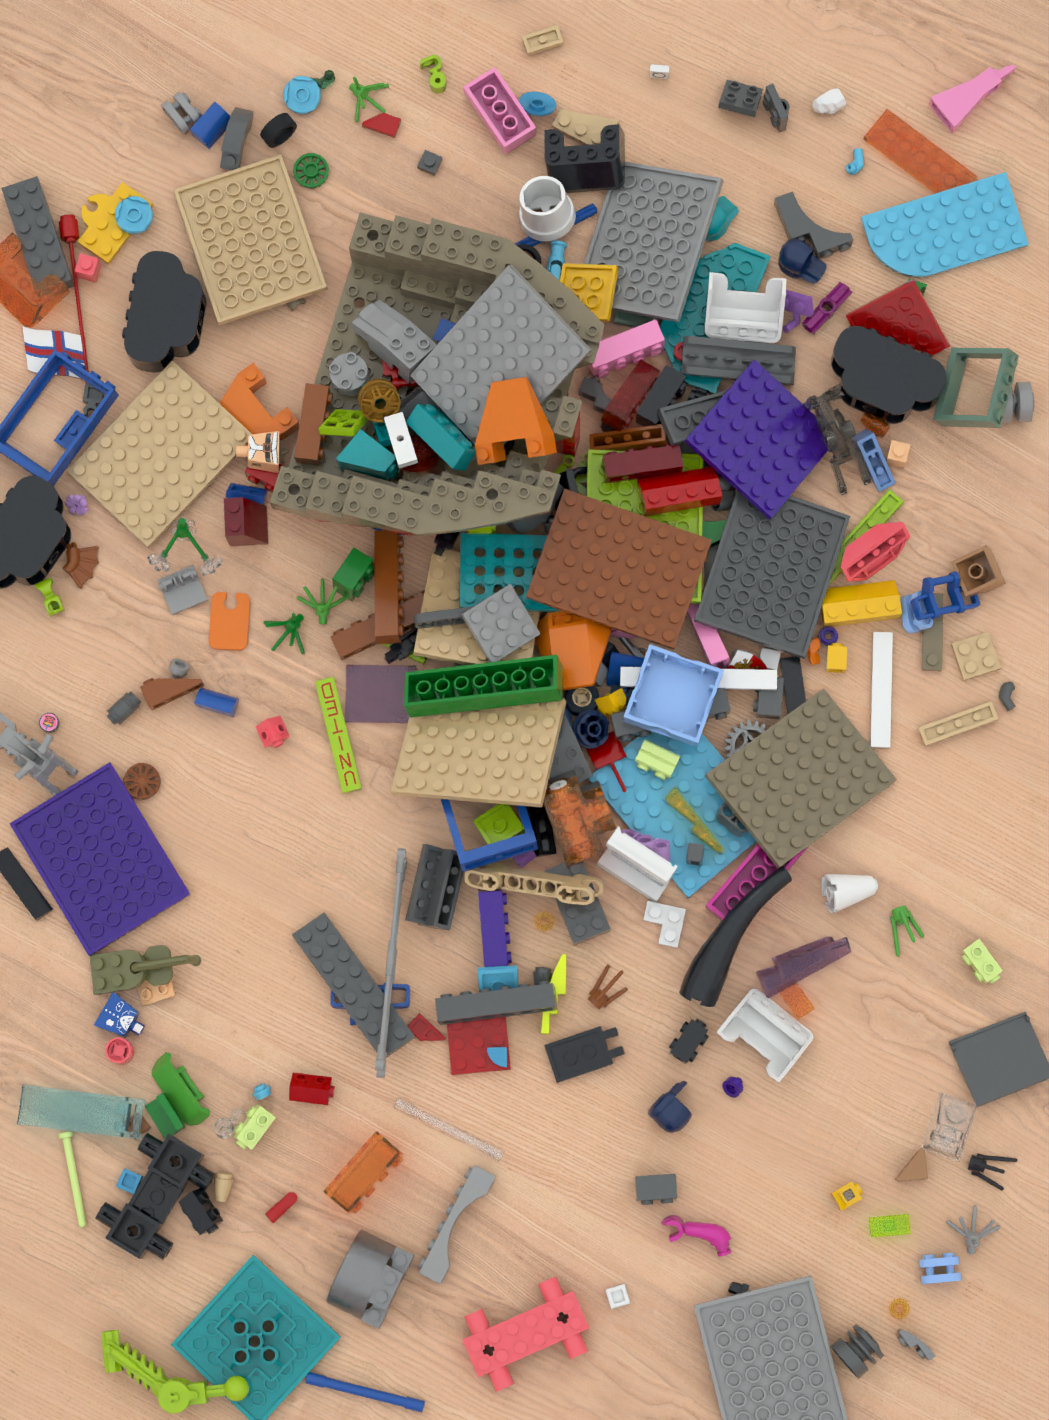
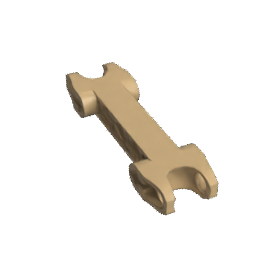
M494 862L485 865L487 868L480 869L481 867L465 872V883L473 888L487 891L502 889L558 898L560 902L568 904L588 905L594 901V897L604 893V882L595 877L575 874L571 877L511 867L503 862ZM474 873L480 878L479 882H473L470 879V874ZM550 882L555 885V888L550 885ZM590 883H596L599 886V891L595 892L589 887ZM583 897H589V900H584Z

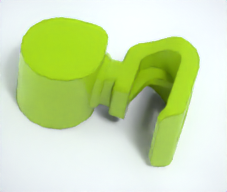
M431 55L421 59L420 69L435 64V67L429 70L430 75H432L430 77L431 90L435 93L445 91L446 78L444 73L440 72L442 70L441 58L437 55Z
M51 577L34 584L36 589L40 590L45 597L43 603L50 617L65 610L59 595H54L51 589V585L54 583Z

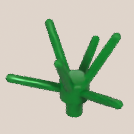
M292 613V617L287 621L263 622L266 627L284 626L286 629L272 647V651H275L286 636L291 633L289 645L293 646L296 637L301 654H305L297 630L301 626L300 622L304 620L302 614L296 616L295 613Z

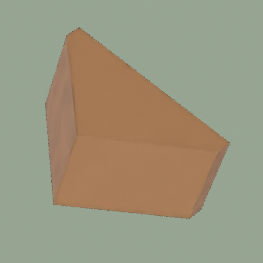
M923 1148L916 1152L895 1178L896 1181L928 1179L926 1155Z

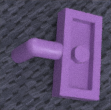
M786 290L784 310L793 313V320L783 326L785 333H788L801 323L800 315L810 317L814 314L811 296Z

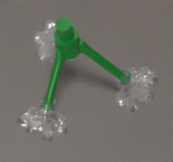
M182 516L173 523L176 528L171 530L174 536L166 549L160 555L155 553L147 557L151 565H156L154 568L156 571L160 572L162 568L163 571L168 572L171 564L167 562L168 552L176 539L182 541L185 538L187 541L192 542L201 555L204 564L199 569L203 576H206L208 572L209 574L214 573V568L220 567L221 562H223V559L220 557L217 558L215 555L209 557L208 554L204 553L191 535L197 533V529L192 527L195 525V521H187L186 516Z

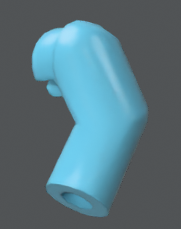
M861 148L853 150L854 161L846 165V171L851 175L857 174L864 167L863 149Z

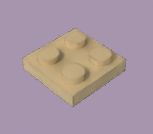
M989 632L951 644L963 681L1001 669Z

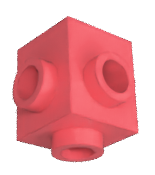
M281 716L268 718L256 726L265 748L273 746V748L280 747L284 744L283 741L290 737Z

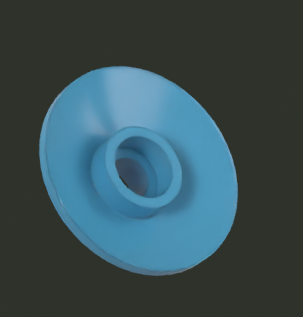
M527 92L519 98V103L525 112L532 115L545 116L553 113L556 109V101L551 96L542 92Z

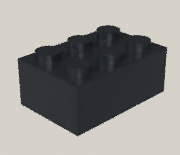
M666 365L637 410L636 423L643 427L662 424L657 410L674 405L678 397L680 399L683 397L687 383H685L686 376Z

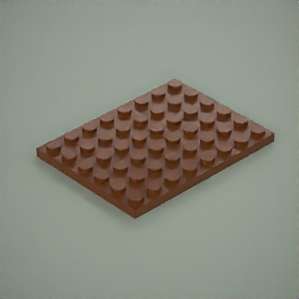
M564 489L526 598L674 650L712 540Z

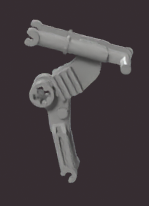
M0 713V720L7 725L0 735V749L5 748V752L8 755H14L16 758L13 762L21 767L14 776L20 780L29 773L31 777L54 796L59 794L61 791L48 781L52 771L56 766L59 767L60 765L74 777L78 770L52 749L48 748L53 736L47 733L42 744L33 738L27 741L25 739L26 735L22 732L17 733L16 724Z

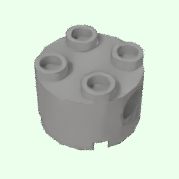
M353 352L338 356L329 366L331 382L339 394L356 396L362 388L361 385L369 381V371L365 361Z

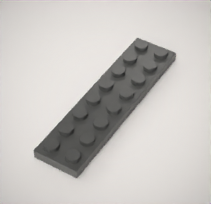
M324 912L293 933L292 936L377 1053L378 1044H380L384 994ZM390 1004L386 1057H389L415 1038L392 1004Z

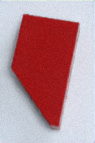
M382 113L363 121L362 127L395 138L401 124V119Z

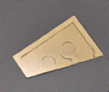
M561 109L551 126L553 129L561 131L562 134L583 145L601 144L602 129L607 125L619 124V120Z

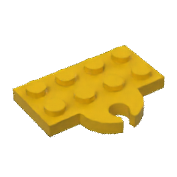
M123 182L111 197L106 194H95L87 198L90 203L98 205L96 211L90 212L86 205H82L81 216L88 228L77 242L108 265L132 235L122 231L117 225L115 209L122 200L127 199V197L137 196L145 199L151 208L153 207L151 201Z

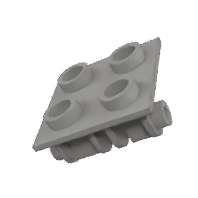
M193 565L158 579L159 586L172 615L207 601Z

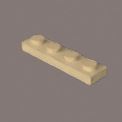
M992 701L921 726L918 728V731L926 747L997 721L998 716Z

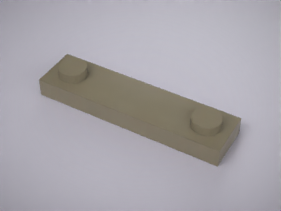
M933 593L938 608L943 607V594ZM943 615L933 619L931 628L923 630L922 671H942Z

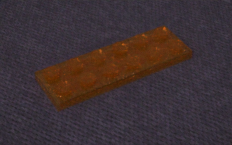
M888 109L864 136L863 140L935 194L974 182L977 178L974 173Z

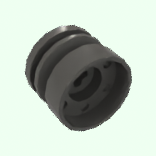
M855 1324L852 1328L857 1333L856 1336L849 1330L846 1332L851 1340L847 1343L842 1338H839L830 1347L859 1379L868 1371L864 1361L867 1359L875 1365L877 1362L872 1357V1354L874 1353L879 1359L884 1357V1354L881 1352L879 1344L866 1330Z

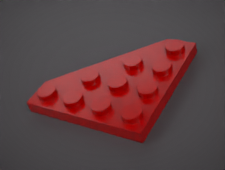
M914 279L846 314V318L851 326L875 329L884 337H893L896 339V342L902 345H911L914 349L929 353L930 355L950 347L946 336Z

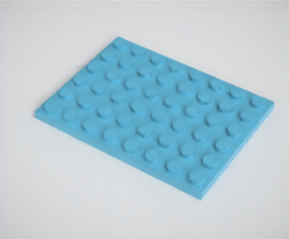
M651 732L650 736L642 738L638 736L623 748L627 757L614 762L626 792L622 791L610 764L595 771L588 780L591 783L599 780L606 801L629 829L635 830L637 833L640 832L641 835H650L654 839H666L670 842V863L673 867L675 865L678 866L671 879L689 898L756 841L749 832L743 837H736L716 819V812L725 801L706 779L705 775L725 761V759L703 733L698 746L695 747ZM644 740H648L680 756V760L670 779L662 780L654 776L655 772L649 769L645 772L637 768L638 764L635 763V759ZM723 810L725 816H730L727 810ZM738 823L739 828L745 829L742 823ZM688 843L704 845L702 866L686 864Z

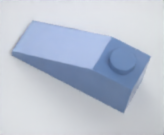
M865 429L851 436L850 439L856 453L878 492L895 484L896 482L874 433Z

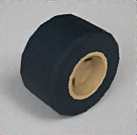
M595 686L566 690V707L572 715L578 716L586 710H597L598 708L595 699L599 698V692Z

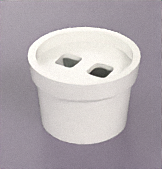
M539 176L529 180L521 189L519 218L521 228L525 234L538 241H553L563 237L571 230L576 219V211L561 182L550 176ZM541 209L543 212H535L533 210Z

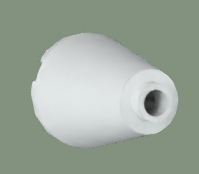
M825 874V877L821 879L822 896L827 898L828 902H825V906L830 913H836L875 895L876 890H878L877 880L869 875Z

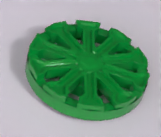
M307 153L297 159L294 164L293 173L296 181L301 186L314 189L325 183L329 176V167L322 156L315 153ZM305 158L309 159V163H306Z

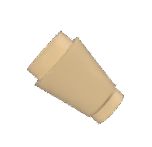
M219 1171L214 1176L216 1201L227 1202L234 1181L232 1173Z

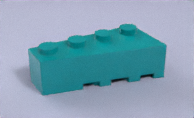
M430 404L416 405L406 424L452 469L465 471L476 454L472 443L464 437L441 408Z

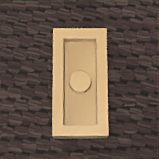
M558 25L522 36L528 56L564 45Z

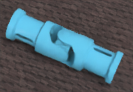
M556 240L550 242L552 248L551 255L548 257L547 270L560 281L562 265L565 263L563 258L564 250L567 248V243Z

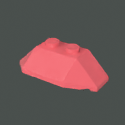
M903 522L876 524L846 546L840 567L848 582L867 580L896 559L904 548L906 541L910 538Z

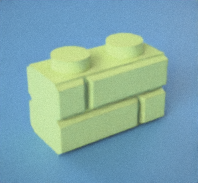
M644 740L635 763L638 764L637 768L645 772L649 769L655 772L654 776L665 780L666 778H671L680 760V756L648 740Z

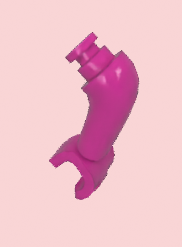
M670 1215L661 1222L665 1226L674 1225L679 1229L678 1232L669 1235L670 1242L676 1241L683 1234H686V1236L710 1242V1245L715 1246V1249L718 1250L717 1255L719 1257L732 1252L728 1248V1241L731 1240V1236L720 1225L689 1221L684 1223L676 1215Z

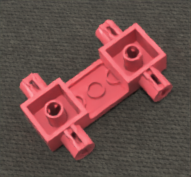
M556 1276L538 1284L545 1300L544 1304L490 1327L483 1309L464 1316L472 1336L463 1339V1343L477 1376L481 1377L488 1373L496 1392L514 1384L507 1368L508 1364L555 1343L563 1342L569 1359L588 1352L580 1333L589 1329L587 1321L574 1291L564 1295ZM560 1312L568 1314L569 1318L566 1319V1323L557 1320ZM489 1344L490 1347H494L495 1351H492V1356L484 1353L485 1345Z

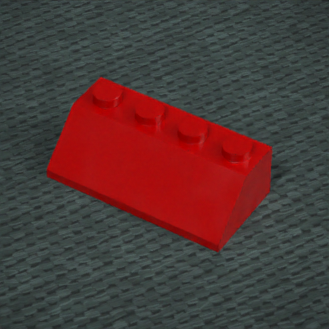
M713 467L637 479L645 517L720 504L722 499L719 478Z

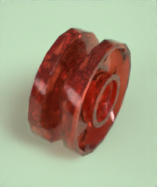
M419 435L410 436L418 463L403 467L402 469L408 472H421L434 467L439 460L438 454Z

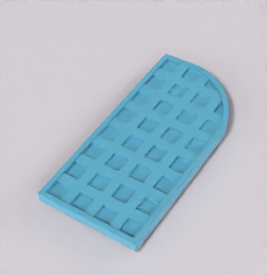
M1006 172L860 217L868 244L874 255L891 270L911 277L931 276L1029 245Z

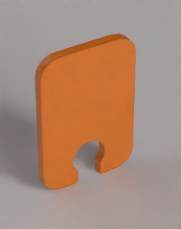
M217 592L212 596L209 644L213 649L243 650L248 644L250 598L245 593H236L237 606L230 610L224 605L227 599V592Z

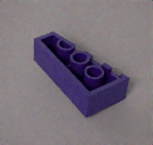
M478 889L484 967L508 966L509 963H512L511 952H507V944H510V933L505 931V925L509 924L508 912L504 913V905H507L506 893H502V889L494 891Z

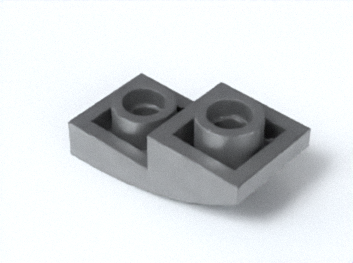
M902 1329L897 1331L899 1334L897 1338L903 1347L908 1346V1348H912L917 1345L918 1348L915 1350L922 1359L931 1360L935 1357L931 1349L919 1338Z

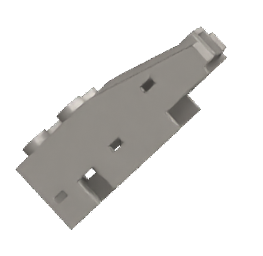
M380 299L374 304L372 303L360 312L359 317L351 323L353 330L368 342V347L392 369L395 365L399 369L398 374L408 384L414 380L410 376L411 373L437 346L410 320Z

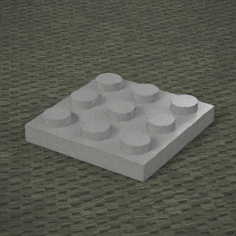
M511 584L506 585L461 614L489 662L499 661L540 635L539 630Z

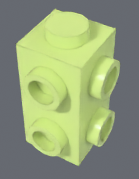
M980 939L961 952L963 954L961 958L967 966H972L975 970L973 974L979 982L983 981L986 984L989 981L992 984L1001 978L999 973L1003 970Z
M260 1105L252 1106L246 1113L247 1118L243 1123L240 1122L234 1129L235 1134L233 1137L237 1139L235 1143L244 1150L246 1148L252 1150L276 1118Z

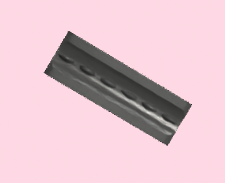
M684 336L681 373L690 376L736 380L755 359L779 383L794 385L796 347Z

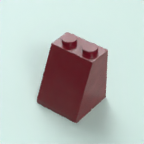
M244 497L224 498L225 537L229 545L268 544L267 506Z

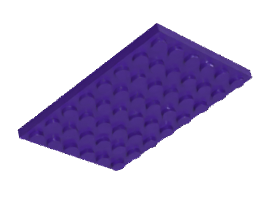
M110 762L9 823L89 956L97 953L191 895Z

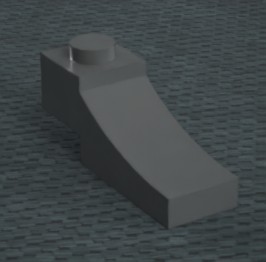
M584 377L579 388V396L593 401V410L608 416L616 415V417L622 418V422L629 424L632 412L613 402L602 390L600 380L594 377Z

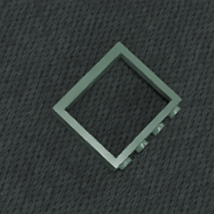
M951 348L946 368V382L939 396L933 420L942 426L1001 428L1019 355L1009 348ZM967 358L1001 359L987 416L953 415Z

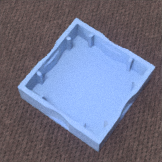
M649 644L637 683L625 711L623 722L697 747L724 670L700 661L685 659L674 652Z

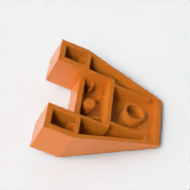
M252 363L237 374L219 404L252 434L279 431V441L283 440L299 429V421L288 407L271 418L253 394L267 382L257 366Z
M522 377L491 382L475 442L478 465L506 460L503 441L525 438L528 458L557 453L554 432L528 378Z

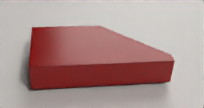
M420 1013L407 1025L413 1035L420 1041H444L446 1039Z

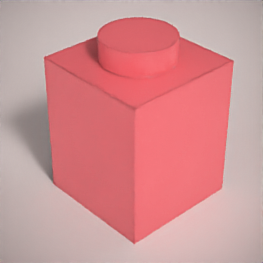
M80 254L75 273L80 279L97 282L101 263L96 257Z

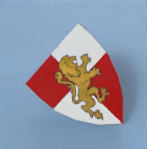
M737 649L733 651V658L726 669L767 670V667L761 658L755 654Z

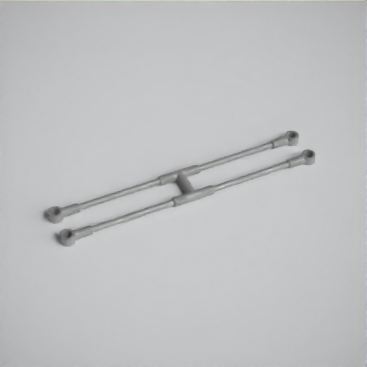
M398 848L397 878L391 937L387 951L380 1044H378L375 1064L377 1078H385L386 1043L392 984H394L398 925L402 886L405 880L407 865L406 849Z

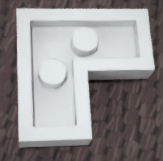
M647 901L643 921L662 925L658 944L678 948L686 909Z

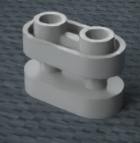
M178 92L173 96L174 103L170 104L168 101H165L161 104V107L178 130L185 134L190 130L187 124L190 122L195 124L202 114L196 106L193 108L190 105L191 101L185 93L181 94ZM181 108L186 116L182 118L176 111L177 109Z

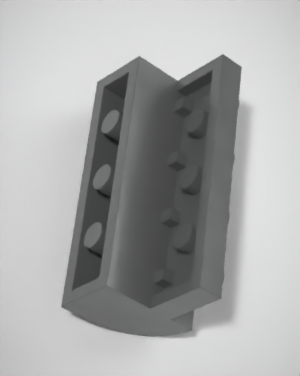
M423 844L405 918L406 921L424 927L450 931L463 876L456 850L442 849L429 844Z

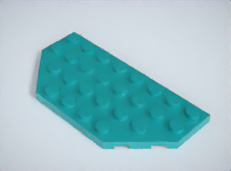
M733 243L722 250L714 251L699 259L680 322L663 320L660 325L665 339L664 349L673 369L681 373L682 362L674 357V348L678 343L683 342L684 336L710 338L705 334L709 273L724 274L728 279L727 290L757 292L771 256ZM685 375V383L697 389L699 387L703 388L710 394L717 392L721 382V378Z

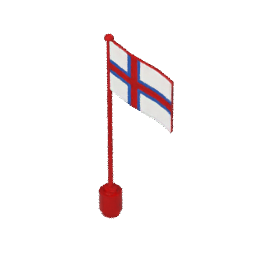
M73 214L60 216L59 230L61 240L69 244L80 335L63 331L35 330L23 326L27 367L33 373L39 372L54 349L59 353L64 351L71 357V361L74 363L79 361L86 367L85 370L89 372L73 243H76L80 236L78 220L75 219ZM60 366L55 375L79 378L63 366Z

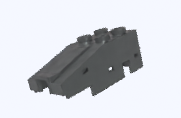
M564 713L549 779L574 770L579 783L592 777L593 774Z

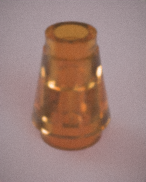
M867 412L860 420L877 437H884L890 428L887 420Z

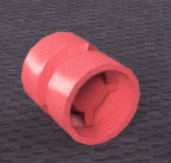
M116 1037L107 1043L105 1053L110 1061L124 1065L132 1060L134 1047L129 1041Z

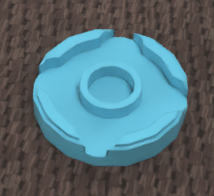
M296 76L285 86L283 92L284 101L293 112L308 114L314 111L320 104L321 89L312 78Z
M131 196L118 204L115 209V219L122 231L128 234H140L150 227L153 221V212L145 199Z

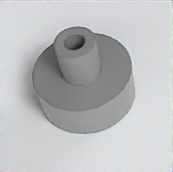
M172 659L169 670L173 673L172 677L174 679H179L180 676L187 675L190 666L181 659Z

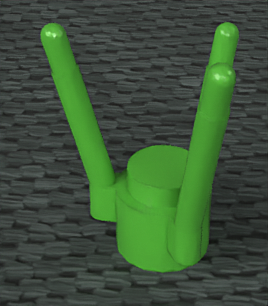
M906 905L891 911L893 916L890 917L897 957L900 956L896 922H898V925H905L913 943L916 940L909 926V921L920 937H924L920 927L912 917L911 911L907 910Z

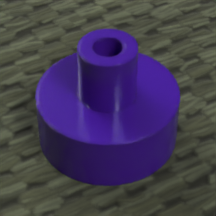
M728 1077L722 1084L724 1092L730 1097H738L743 1091V1081L739 1077Z

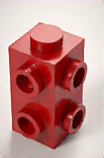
M292 1073L289 1087L290 1101L328 1105L330 1097H334L335 1086H332V1077Z

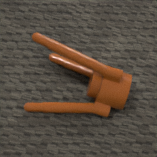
M610 965L605 967L594 988L589 993L591 996L588 998L598 1009L602 1006L606 1008L609 1003L628 990L625 987L607 999L606 992L623 974V970L619 971L603 990H598Z

